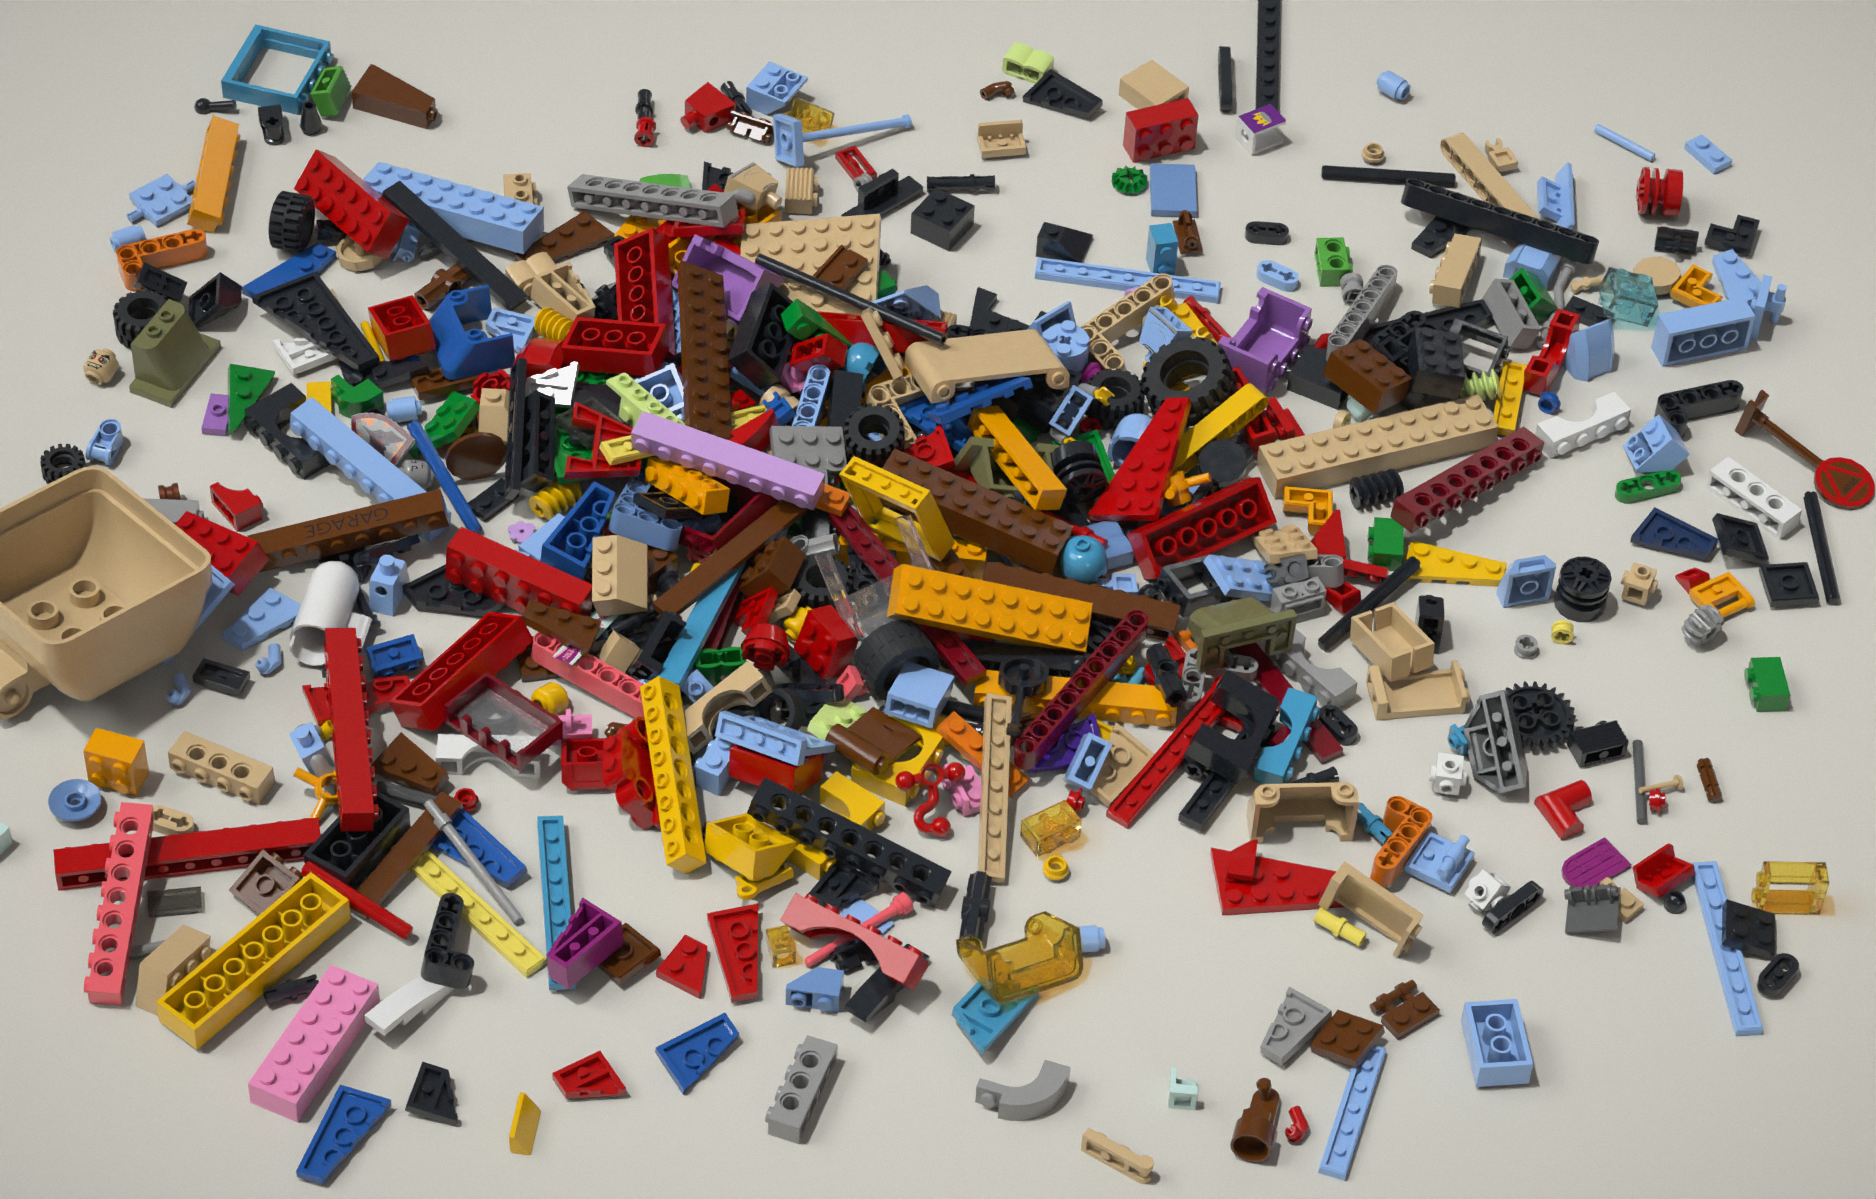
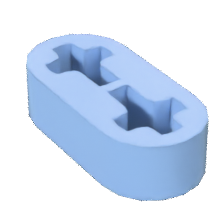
M1269 260L1261 261L1257 267V278L1261 282L1286 292L1294 291L1298 286V274L1292 269Z

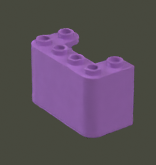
M1262 287L1256 296L1259 298L1258 306L1251 307L1247 321L1233 338L1223 336L1219 340L1218 346L1224 349L1232 368L1239 366L1244 376L1249 380V383L1253 384L1261 392L1267 393L1269 390H1274L1279 377H1283L1286 374L1290 363L1296 361L1300 350L1308 346L1311 338L1308 334L1313 319H1311L1312 308Z

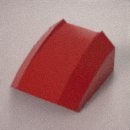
M534 338L519 351L514 363L518 358L527 359L526 381L528 377L544 374L548 370L565 368L561 350L563 340Z
M607 738L562 739L561 780L571 791L574 789H602L604 791L607 788L602 780L603 742Z

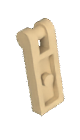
M1089 1127L1082 1135V1152L1140 1184H1148L1151 1181L1154 1165L1152 1157L1148 1155L1139 1156L1128 1147L1117 1144L1108 1139L1103 1133L1096 1132Z

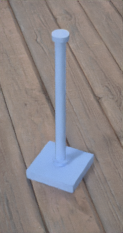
M774 114L775 159L795 167L804 166L803 142L897 127L910 128L912 125L911 117L907 114L903 115L902 118L802 133V121L784 114Z

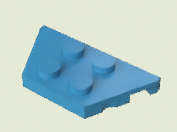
M981 978L953 1007L952 1016L979 1052L984 1054L1038 997L1039 989L1036 987H1031L1030 991L1015 989L1014 983H1000L995 980Z

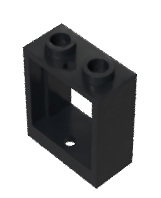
M1455 318L1450 329L1451 332L1461 334V338L1464 336L1498 348L1488 372L1485 373L1490 377L1491 369H1494L1499 378L1502 370L1500 364L1503 359L1506 360L1511 349V346H1508V336ZM1464 364L1465 374L1468 379L1472 378L1473 372L1476 373L1478 378H1481L1482 370Z
M1208 555L1167 565L1161 569L1157 581L1158 588L1169 601L1181 605L1179 614L1182 617L1190 616L1197 609L1229 602L1233 599V597L1223 594L1203 562ZM1199 577L1208 590L1190 594L1180 581Z

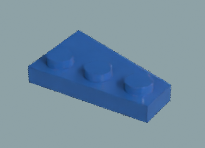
M723 1013L657 1046L655 1053L681 1093L684 1094L738 1039L739 1032L727 1014Z

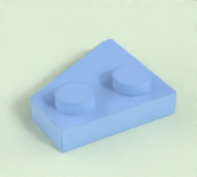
M493 307L485 323L486 330L495 337L512 333L514 350L517 353L530 342L535 332V317Z

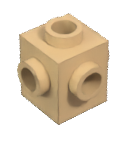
M1633 562L1630 571L1625 570L1621 581V584L1624 585L1621 598L1645 606L1649 595H1654L1659 583L1658 580H1655L1657 570Z

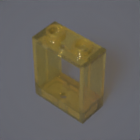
M1763 861L1761 871L1756 873V888H1752V903H1756V908L1774 914L1820 915L1829 886L1826 862ZM1770 884L1808 885L1807 890H1769Z

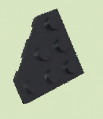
M446 564L402 586L403 594L416 608L484 617L488 612H497L507 607L505 603L495 602L493 599L482 595V593L477 594L473 592L470 588H466L465 585L454 584L449 579H446Z

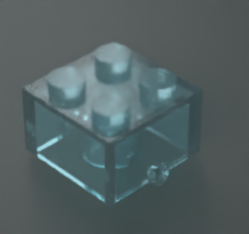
M1608 268L1598 288L1600 294L1598 304L1602 305L1604 316L1648 327L1659 306L1652 277L1645 274L1628 272L1624 269Z

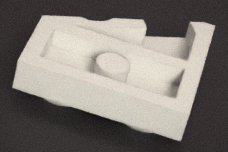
M572 362L570 363L571 366L559 370L554 368L544 374L528 377L525 397L537 390L554 397L555 407L572 409L579 363Z

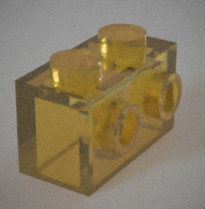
M1063 800L1021 820L1020 837L1035 856L1039 857L1045 853L1053 852L1056 848L1066 843H1072L1081 836L1082 820L1066 800Z

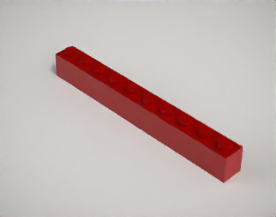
M325 628L324 656L341 831H373V822L378 820L379 808L378 804H373V801L377 799L376 785L371 784L375 780L374 766L369 764L373 762V749L367 745L371 744V730L366 729V726H369V711L364 710L367 707V692H362V689H365V674H360V671H363V656H358V653H361L362 642L361 638L356 636V628Z
M303 818L300 820L278 821L275 823L252 824L242 827L152 837L144 880L245 868L253 862L262 850L266 851L269 855L275 852L286 862L304 860V853L321 836L319 818ZM109 843L53 849L58 890L102 885L103 881L107 882L108 874H105L106 859L111 858L112 851L109 850ZM125 854L122 857L128 858L132 856V854ZM122 877L119 878L118 881H125L128 878Z

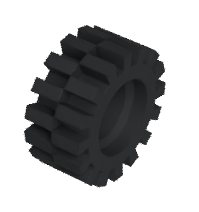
M58 444V448H55L53 445L50 447V451L45 450L44 455H41L40 458L42 476L47 484L75 470L86 467L83 451L81 449L78 450V447L75 445L71 448V444H66V447ZM61 464H70V466L66 468H56L58 465Z

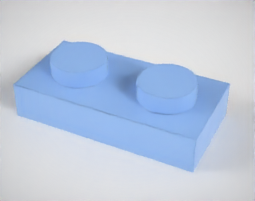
M1703 134L1685 143L1684 149L1712 174H1716L1731 166L1732 159Z

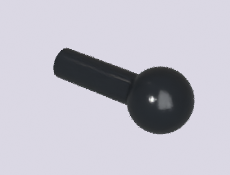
M206 98L198 99L194 105V109L198 114L236 109L237 107L235 100L210 102Z

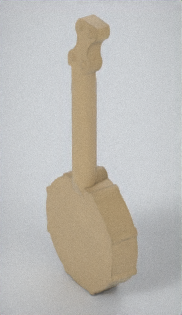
M346 236L336 246L340 266L355 272L375 268L383 259L368 253L349 236Z
M1662 256L1643 258L1637 263L1635 268H1633V272L1593 278L1583 277L1580 281H1572L1571 290L1573 294H1577L1582 289L1588 290L1594 286L1631 282L1637 286V289L1652 295H1662L1671 292V289L1681 279V273L1676 262Z

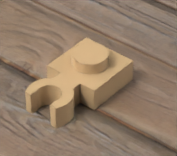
M1496 138L1495 145H1491L1488 140L1486 141L1485 151L1488 153L1487 159L1498 172L1517 169L1518 161L1509 147L1502 148L1503 142L1500 138Z

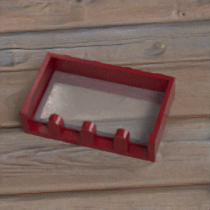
M487 672L444 705L446 724L520 772L558 739H563V721L558 716L546 711L538 703L532 702L518 690L512 689L499 678H495Z

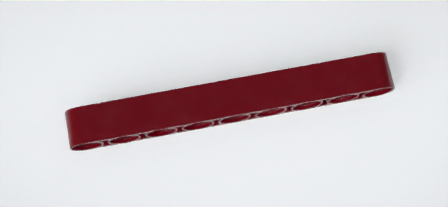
M1130 611L1015 742V766L1022 770H1029L1035 767L1147 637L1149 621L1148 615L1144 611Z

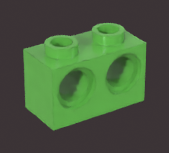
M1344 237L1316 239L1314 256L1320 287L1340 286L1342 276L1353 273L1352 263H1348L1350 249L1345 246Z

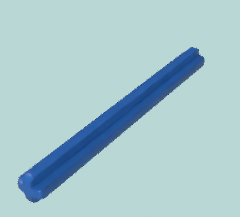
M417 420L412 421V423L407 425V429L411 436L416 439L415 443L465 527L475 533L480 532L482 526L423 427Z

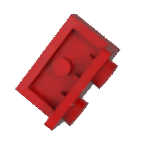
M1276 397L1269 398L1265 411L1272 427L1274 426L1276 429L1278 440L1283 441L1304 436V432L1288 408L1283 409Z
M1668 843L1634 865L1633 873L1637 889L1659 898L1694 875L1695 869L1694 864L1675 857L1674 847Z

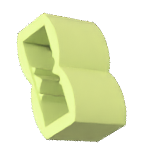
M1014 43L1003 58L1002 70L1010 76L1022 77L1026 81L1036 84L1050 69L1053 70L1054 57L1045 51L1034 50L1026 44Z

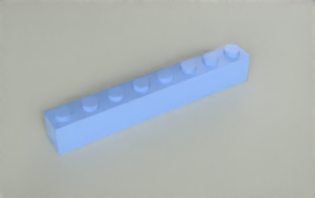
M312 397L291 412L290 428L293 433L305 439L312 449L318 450L323 454L330 464L340 468L347 478L353 479L361 486L365 493L371 494L379 503L426 492ZM447 509L448 520H449V527H450V523H451V513H452V512ZM449 527L420 533L418 536L423 537L430 543Z

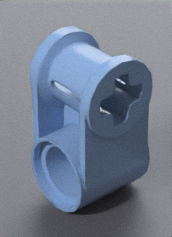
M106 419L101 422L95 435L87 445L85 454L87 460L103 461L109 466L114 463L124 443L119 421Z

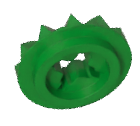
M1125 165L1124 169L1117 168L1116 172L1112 173V185L1122 193H1139L1146 188L1148 183L1147 175L1144 174L1143 169L1137 170L1135 166L1128 168Z

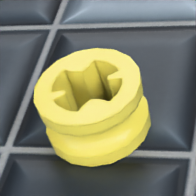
M1559 620L1552 624L1551 638L1554 642L1567 644L1573 640L1574 626L1571 622Z

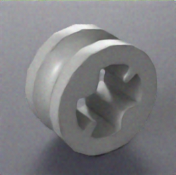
M867 173L856 177L853 181L856 191L858 192V188L873 179Z
M1520 635L1515 641L1514 653L1521 659L1533 658L1538 646L1537 640L1530 635Z

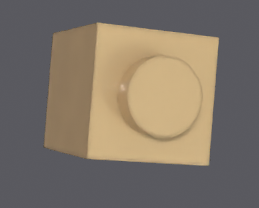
M613 630L597 656L603 662L625 673L640 648L634 642Z

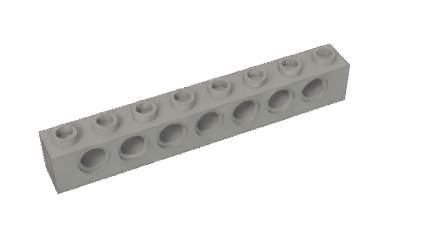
M582 174L567 186L571 207L722 228L739 215L735 194L585 174Z

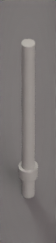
M432 799L426 801L424 806L435 819L434 824L440 831H444L513 923H519L523 917L452 826L453 821L447 813H442Z

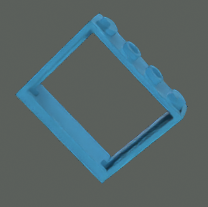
M255 24L221 80L223 98L261 107L280 104L283 112L299 115L303 103L308 101L311 90H313L321 72L333 61L334 54L331 53L330 41ZM263 47L315 59L295 94L242 82Z

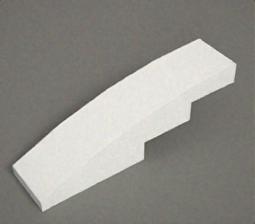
M420 975L393 992L364 1015L365 1022L385 1036L399 1023L405 1026L418 1013L424 1016L454 988L427 982Z

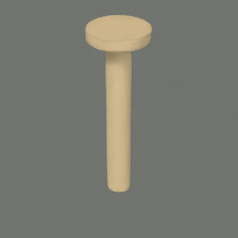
M1675 775L1672 781L1640 787L1638 791L1642 794L1650 792V790H1656V788L1665 789L1670 787L1681 790L1683 788V779L1680 775Z

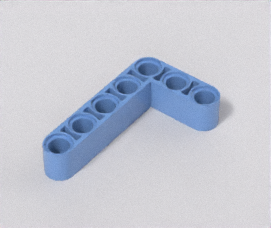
M647 467L641 468L638 476H631L614 504L608 528L614 534L662 550H676L682 524L675 519H663L632 502L634 494L654 492L655 486L645 481V470Z

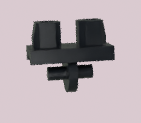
M1657 227L1654 250L1673 252V255H1678L1679 253L1695 255L1699 231Z

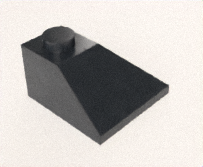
M1044 222L1037 236L1036 257L1082 263L1093 239V234Z
M220 272L189 297L188 314L196 328L198 329L226 315L233 308L236 309L242 301V286Z

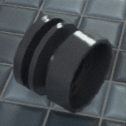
M1083 440L1071 441L1059 446L1050 454L1053 473L1067 489L1063 502L1073 505L1083 504L1099 497L1108 485L1107 478L1096 447L1091 442Z
M1574 557L1562 565L1554 597L1555 608L1562 616L1575 622H1590L1598 619L1603 614L1612 580L1607 566L1591 557Z

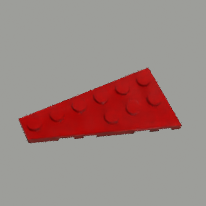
M1189 397L1165 399L1088 514L1091 521H1158L1192 405Z
M1211 848L1210 850L1222 915L1319 909L1321 906L1318 904L1331 878L1337 872L1256 856L1252 881L1226 878L1230 851ZM1334 901L1329 908H1342L1344 906Z

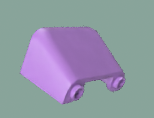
M696 234L683 258L685 262L723 275L725 313L730 316L728 321L740 326L751 292L770 282L779 289L784 280L783 277ZM678 271L671 282V286L677 289Z

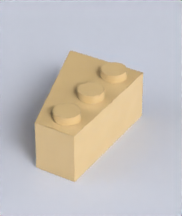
M570 261L533 276L531 299L542 309L551 307L573 321L575 317L594 318L596 307L586 289H583L580 285V278L574 274Z
M183 924L139 964L135 1006L158 1016L156 1001L210 957L212 951L210 948L211 936Z

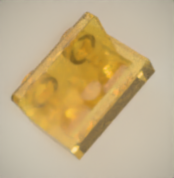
M799 97L794 99L792 109L783 113L802 121L803 133L831 129L835 115L834 112Z

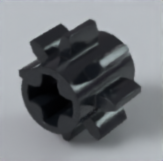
M1186 754L1184 755L1185 761L1182 765L1185 766V772L1189 776L1202 778L1203 775L1208 776L1211 772V769Z

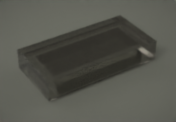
M201 886L147 891L149 918L203 913Z

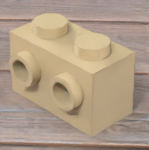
M531 173L503 175L505 197L538 205L537 198H533V196H537L536 182H531Z

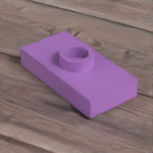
M210 394L201 427L202 434L226 436L228 430V395Z

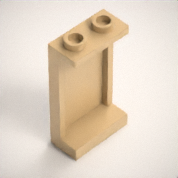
M1452 660L1450 669L1420 671L1417 673L1410 672V675L1392 682L1380 673L1379 665L1368 666L1366 685L1376 720L1461 714L1465 712L1466 703L1470 702L1469 689L1464 686V670L1459 668L1457 660Z
M1345 861L1331 878L1318 904L1327 911L1332 903L1337 901L1398 943L1393 953L1395 957H1398L1402 951L1406 953L1415 942L1416 936L1422 929L1419 923L1423 914Z

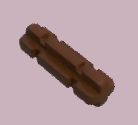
M1700 758L1697 768L1699 773H1701L1700 777L1704 790L1707 792V799L1711 803L1719 802L1722 792L1720 787H1718L1719 783L1712 768V762L1709 758Z

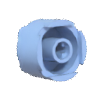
M1066 320L1062 324L1051 326L1043 332L1042 337L1065 368L1081 373L1087 366L1090 339L1086 331L1076 326L1073 321Z

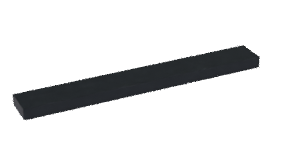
M400 180L383 191L382 196L407 216L415 227L481 286L489 285L490 294L507 310L512 311L527 301L528 295Z

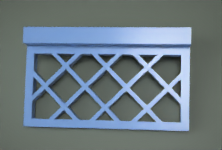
M728 711L719 712L715 737L790 764L800 766L803 765L805 756L835 751L836 744L758 716L742 717Z

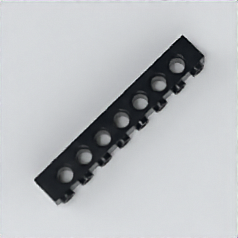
M764 777L747 811V814L751 815L755 820L765 822L775 827L779 832L789 834L799 839L801 843L822 851L826 856L834 857L846 863L850 868L858 869L868 874L872 879L882 881L892 886L897 892H904L921 904L929 905L933 908L952 872ZM774 807H778L782 811L776 810ZM867 854H871V855H873L875 858H871V857H869ZM891 866H895V867H897L899 870H895V869H893Z

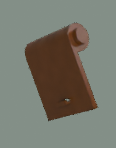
M872 707L848 728L841 724L834 725L827 733L825 741L836 744L835 751L871 774L878 775L884 773L889 765L921 739V735Z

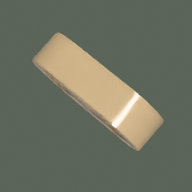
M161 805L153 807L155 819H158L154 820L153 831L167 836L171 834L193 833L195 831L193 818L190 815Z

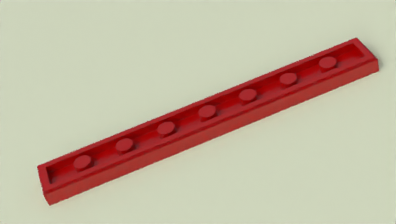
M1220 676L1106 811V817L1127 829L1185 761L1183 757L1187 746L1201 724L1204 723L1213 728L1227 710L1210 701L1213 691L1222 676Z

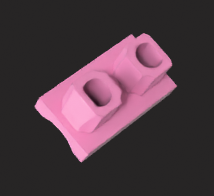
M566 709V715H556L563 721V739L592 738V714L571 715V709ZM558 739L552 745H561L562 740Z

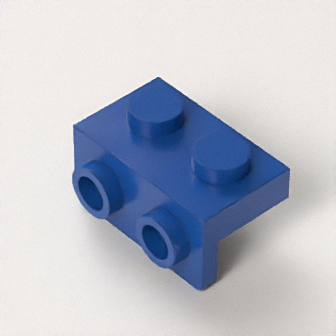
M414 634L365 647V653L374 678L380 676L381 678L392 677L397 671L404 669L406 672L414 671L420 668L424 660L423 653L419 651Z

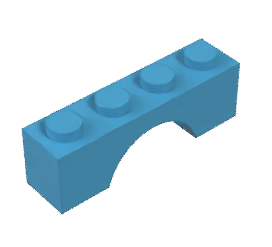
M1288 688L1280 706L1279 721L1292 731L1283 743L1273 747H1263L1254 767L1253 781L1261 784H1285L1286 781H1291L1294 773V768L1292 767L1294 761L1299 762L1303 751L1301 745L1303 741H1308L1312 729L1309 726L1312 721L1316 722L1320 712V707H1317V696Z

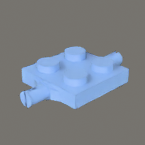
M167 173L129 193L130 200L137 209L127 213L128 220L132 223L144 217L158 227L189 211L192 198L187 193L194 190L195 181L191 180L184 185H180Z

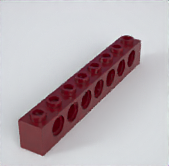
M1523 426L1397 497L1394 501L1390 517L1410 533L1419 528H1424L1433 520L1440 519L1451 510H1456L1461 504L1468 500H1473L1484 491H1489L1496 484L1505 482L1510 476L1522 472L1531 464L1538 463L1542 458V449L1545 442Z

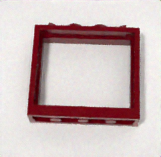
M714 477L712 479L730 488L729 495L748 501V503L713 536L682 525L678 544L689 549L698 550L706 555H713L777 504L778 500L762 492H755L750 488Z

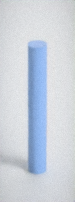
M1600 124L1596 125L1594 132L1651 162L1654 160L1655 153Z

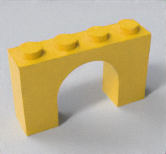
M890 716L921 735V739L915 743L921 751L920 754L909 761L893 762L884 773L873 775L854 763L851 767V781L869 792L906 807L911 798H916L920 786L915 784L911 790L902 791L896 786L895 778L902 771L918 774L926 764H938L941 761L946 746H951L947 740L936 732L938 725L946 719L945 717L939 716L931 729ZM931 771L925 772L926 780H928Z
M836 771L820 786V803L835 813L869 830H872L875 826L879 827L883 823L886 816L885 801ZM784 834L796 841V847L786 860L817 880H820L837 862L836 858L828 857L822 851L801 843L799 839L789 834Z

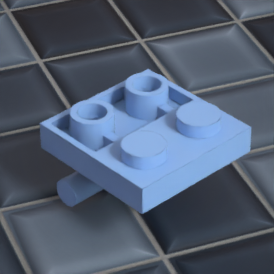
M1763 275L1761 284L1756 283L1753 296L1758 298H1752L1750 306L1755 314L1750 336L1751 340L1757 341L1764 311L1771 312L1769 318L1771 323H1778L1780 313L1784 311L1787 286L1779 284L1776 293L1769 292L1772 276Z
M1428 831L1405 864L1404 872L1451 893L1474 859L1475 852L1465 848L1470 841L1465 835H1461L1457 842L1454 843Z

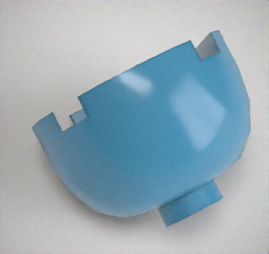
M859 342L853 344L846 352L844 367H841L839 370L863 374L864 384L880 352L876 346L869 343Z
M1086 535L1075 536L1069 539L1064 545L1058 561L1062 576L1064 574L1068 578L1085 584L1096 582L1098 577L1106 574L1108 568L1105 547L1097 539Z

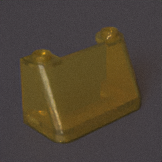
M1044 911L1031 916L1026 921L1024 928L1025 938L984 951L982 943L978 938L966 936L956 940L958 957L990 998L998 1003L1005 1004L1072 982L1080 977L1083 971L1080 928Z

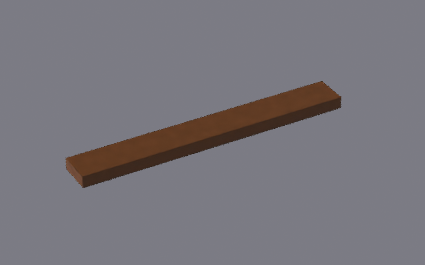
M780 500L653 602V609L661 615L665 610L680 615L806 514L808 508H801L788 501Z

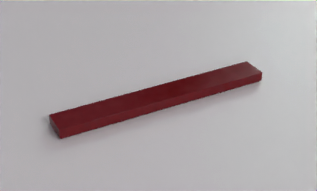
M1256 642L1228 649L1231 654L1249 656L1257 661V676L1253 680L1260 689L1280 700L1277 706V710L1280 712V706L1288 688L1293 687ZM1317 718L1316 722L1312 721L1309 726L1312 728L1310 737L1307 742H1303L1322 764L1342 755L1343 747L1319 718Z

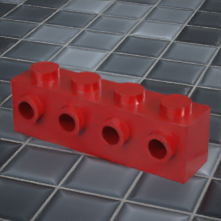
M1239 366L1232 368L1237 382L1236 392L1246 384H1249V380L1244 376ZM1265 410L1239 430L1244 442L1254 452V457H1258L1259 446L1274 443L1278 440L1276 429L1269 422Z

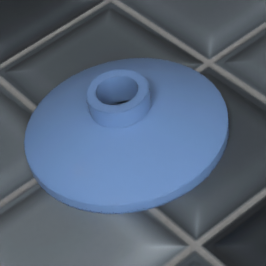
M71 779L60 783L51 791L48 798V805L52 814L61 820L70 822L81 821L92 816L101 804V794L97 786L83 779Z

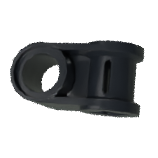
M281 105L258 107L260 127H262L264 141L269 145L282 143L284 141V131L282 127L283 115Z

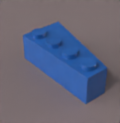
M594 481L543 543L540 562L585 581L592 563L593 537H601L604 534L613 511L615 492Z

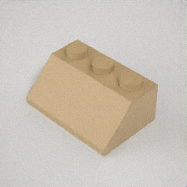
M620 535L593 537L592 603L599 617L648 611L647 544Z

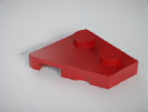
M684 935L658 967L656 977L700 999L707 960V945Z
M601 1051L595 1052L552 1073L553 1081L566 1099L623 1096L626 1094L625 1085Z

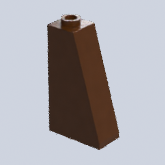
M370 64L352 90L353 109L424 129H428L438 115L435 98L373 64Z

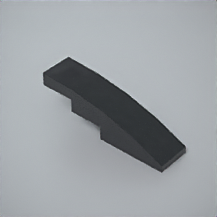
M906 944L904 948L908 949L910 944ZM924 953L922 958L928 962L929 955ZM879 967L845 1004L844 1010L867 1022L893 1003L896 993L903 989L904 986L892 981L882 973L881 967Z

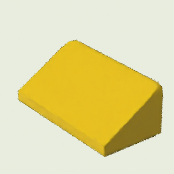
M520 1092L509 1135L511 1153L531 1155L541 1112L539 1107L523 1092Z

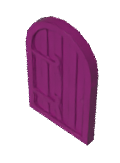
M1604 837L1565 860L1561 872L1563 879L1568 885L1582 887L1584 890L1585 885H1589L1590 889H1592V885H1600V882L1606 877L1612 879L1631 868L1632 864Z

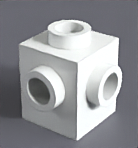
M1438 752L1436 766H1431L1429 781H1434L1433 792L1451 795L1459 794L1460 785L1465 786L1467 771L1463 770L1464 756Z
M1482 869L1478 875L1470 880L1469 888L1464 894L1471 899L1469 903L1478 911H1490L1505 900L1504 897L1512 887L1495 872Z

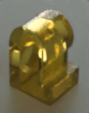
M788 925L767 928L766 940L772 967L796 964V946L794 939L792 940ZM789 952V956L786 958H777V954Z

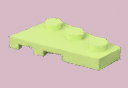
M846 697L839 702L825 703L810 721L807 731L817 738L825 740L827 733L834 725L841 724L848 728L862 717L866 710L862 706L854 704Z

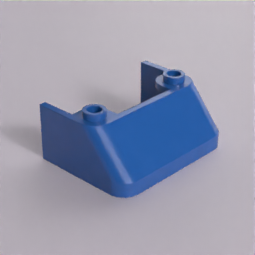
M489 285L450 292L429 319L436 349H432L444 377L447 379L457 380L480 375L485 372L498 371V369H508L514 363L515 353L512 333L488 338L484 331L471 329L465 332L462 324L488 319L492 311Z

